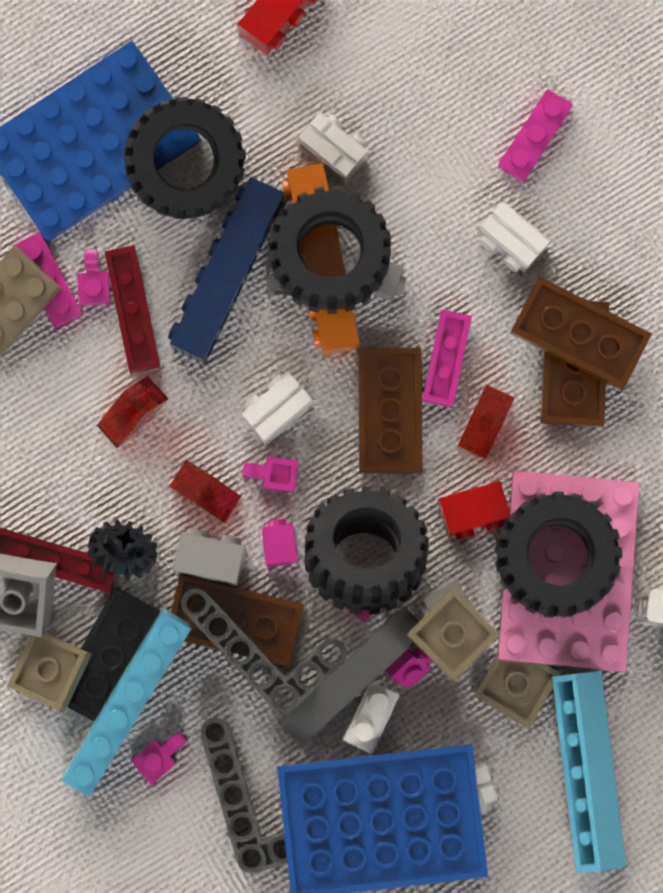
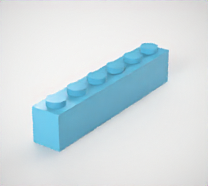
M162 608L63 772L62 782L88 797L91 796L190 632V623Z
M602 671L552 676L576 872H603L625 867L626 859Z

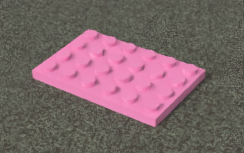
M514 470L512 472L510 515L524 502L530 501L535 496L543 493L551 495L553 492L564 491V495L571 496L573 493L582 495V500L588 503L592 500L599 505L597 509L603 515L607 512L612 519L610 524L613 530L617 529L620 539H618V545L622 547L623 557L619 561V566H621L619 576L616 577L611 591L590 609L571 617L562 618V616L548 618L543 617V614L537 612L533 614L525 610L526 607L520 602L517 604L511 598L512 594L509 590L503 588L498 660L626 672L639 483ZM554 525L543 528L534 535L528 548V560L534 573L543 581L553 585H566L576 581L583 574L588 562V552L583 540L577 533L567 527Z

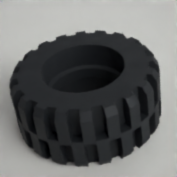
M177 97L173 100L167 99L158 103V105L147 110L135 123L129 133L124 149V169L126 177L130 181V187L139 196L143 204L163 216L173 217L174 219H193L205 216L221 208L235 194L239 187V181L244 175L245 168H243V163L246 159V153L242 148L241 141L243 139L240 132L237 133L233 126L235 123L229 116L226 117L221 112L222 109L216 105L211 106L202 99ZM179 129L192 130L202 135L210 144L214 157L213 168L208 178L200 185L188 189L177 188L168 184L160 176L155 164V152L161 139L168 133Z
M333 186V191L326 192L324 187L314 188V194L308 195L306 192H303L297 196V201L294 204L289 202L283 208L282 216H277L269 242L272 271L275 279H278L283 292L291 295L293 302L299 306L305 304L309 306L310 311L317 313L319 309L327 310V314H337V310L345 309L348 312L355 309V305L360 302L365 304L371 299V294L374 291L377 292L382 286L383 279L387 276L391 257L390 231L386 229V220L382 213L377 214L375 205L369 199L366 202L361 200V194L353 190L350 194L343 193V187ZM323 225H338L348 229L357 237L360 244L358 263L354 269L342 276L322 277L314 274L306 268L300 255L301 243L306 234L316 227Z
M362 487V491H354V488L343 490V495L340 497L338 494H334L327 498V506L320 504L314 512V517L310 518L307 525V534L305 535L304 564L306 572L309 573V581L312 587H319L318 595L325 601L331 598L334 607L343 610L345 606L351 608V613L359 615L361 610H369L370 615L380 614V608L384 607L387 611L397 608L398 600L406 602L412 597V591L417 590L421 584L429 547V539L426 536L427 528L423 520H418L419 513L414 506L407 508L406 500L401 496L397 495L394 498L390 496V491L380 489V492L371 491L372 487ZM368 533L385 539L395 550L396 556L385 565L376 568H361L346 562L338 554L336 546L351 535Z
M564 491L553 492L551 495H545V493L537 495L534 499L524 502L512 513L499 534L500 537L495 550L497 554L495 564L496 570L500 572L502 578L500 582L504 589L509 590L512 594L511 598L517 604L520 602L526 607L525 610L533 614L537 612L543 614V617L553 618L562 616V618L582 613L600 602L611 591L616 577L619 576L621 570L619 561L623 557L622 547L618 545V539H620L617 529L613 530L610 524L612 519L607 512L603 515L597 509L599 507L598 504L592 500L589 503L582 500V495L575 493L571 496L564 495ZM554 525L564 526L573 530L583 540L588 552V562L585 571L576 581L566 585H553L540 579L532 570L528 560L529 544L534 535L543 528Z

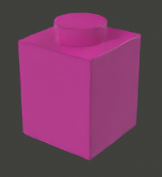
M286 519L268 521V526L262 527L266 567L298 564L293 523L287 524Z

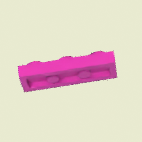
M547 89L499 162L498 168L524 183L571 111L573 104Z
M38 232L14 244L20 247L62 288L44 308L54 328L57 329L82 316L83 313L42 234Z
M441 309L422 402L453 408L472 316Z

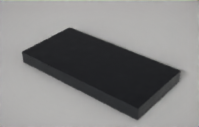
M114 587L81 647L82 650L92 655L69 702L68 708L95 721L159 615L160 610Z

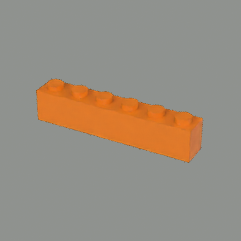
M323 163L286 170L287 180L282 181L285 199L291 198L293 204L297 201V196L303 192H306L308 195L314 194V188L324 187L325 192L329 191ZM336 225L319 226L306 234L300 248V255L304 260L306 268L322 277L345 275ZM307 306L309 319L315 318L317 330H312L315 349L321 348L323 356L358 350L360 348L353 310L346 312L345 309L337 310V314H327V310L319 309L317 313L310 311L309 306Z

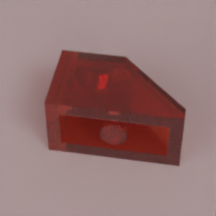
M147 376L123 391L99 421L97 427L116 448H119L159 412L168 401V397Z
M485 385L458 443V447L486 459L515 397Z
M185 460L169 485L173 492L223 523H226L241 499V496L187 460Z

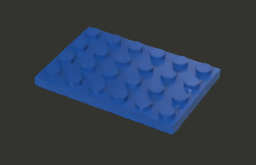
M133 40L0 126V174L47 243L131 189L130 181L126 177L124 169V149L129 133L147 110L167 99L173 100ZM179 129L165 135L159 142L155 152L157 170L199 144L201 138L198 133L188 129Z
M472 744L277 766L291 893H357L488 877Z

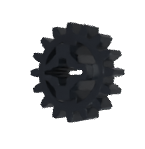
M115 520L114 526L104 522L102 528L95 527L93 535L91 534L87 555L94 558L93 566L101 565L103 567L102 574L110 571L113 572L114 579H117L120 574L124 575L126 580H130L131 575L134 574L140 579L143 576V572H151L152 565L155 564L158 552H156L158 545L155 542H151L152 534L144 535L142 533L144 527L140 526L135 529L130 521L126 525H121L119 520Z

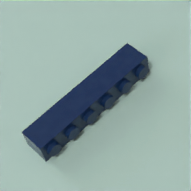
M252 177L249 178L247 185L243 183L240 185L235 196V201L238 203L234 211H228L223 220L221 228L225 230L220 240L215 238L209 249L208 255L211 256L207 267L202 266L196 276L195 283L198 286L193 295H187L182 305L181 311L185 313L180 323L174 322L168 334L172 350L205 365L285 201L283 191Z

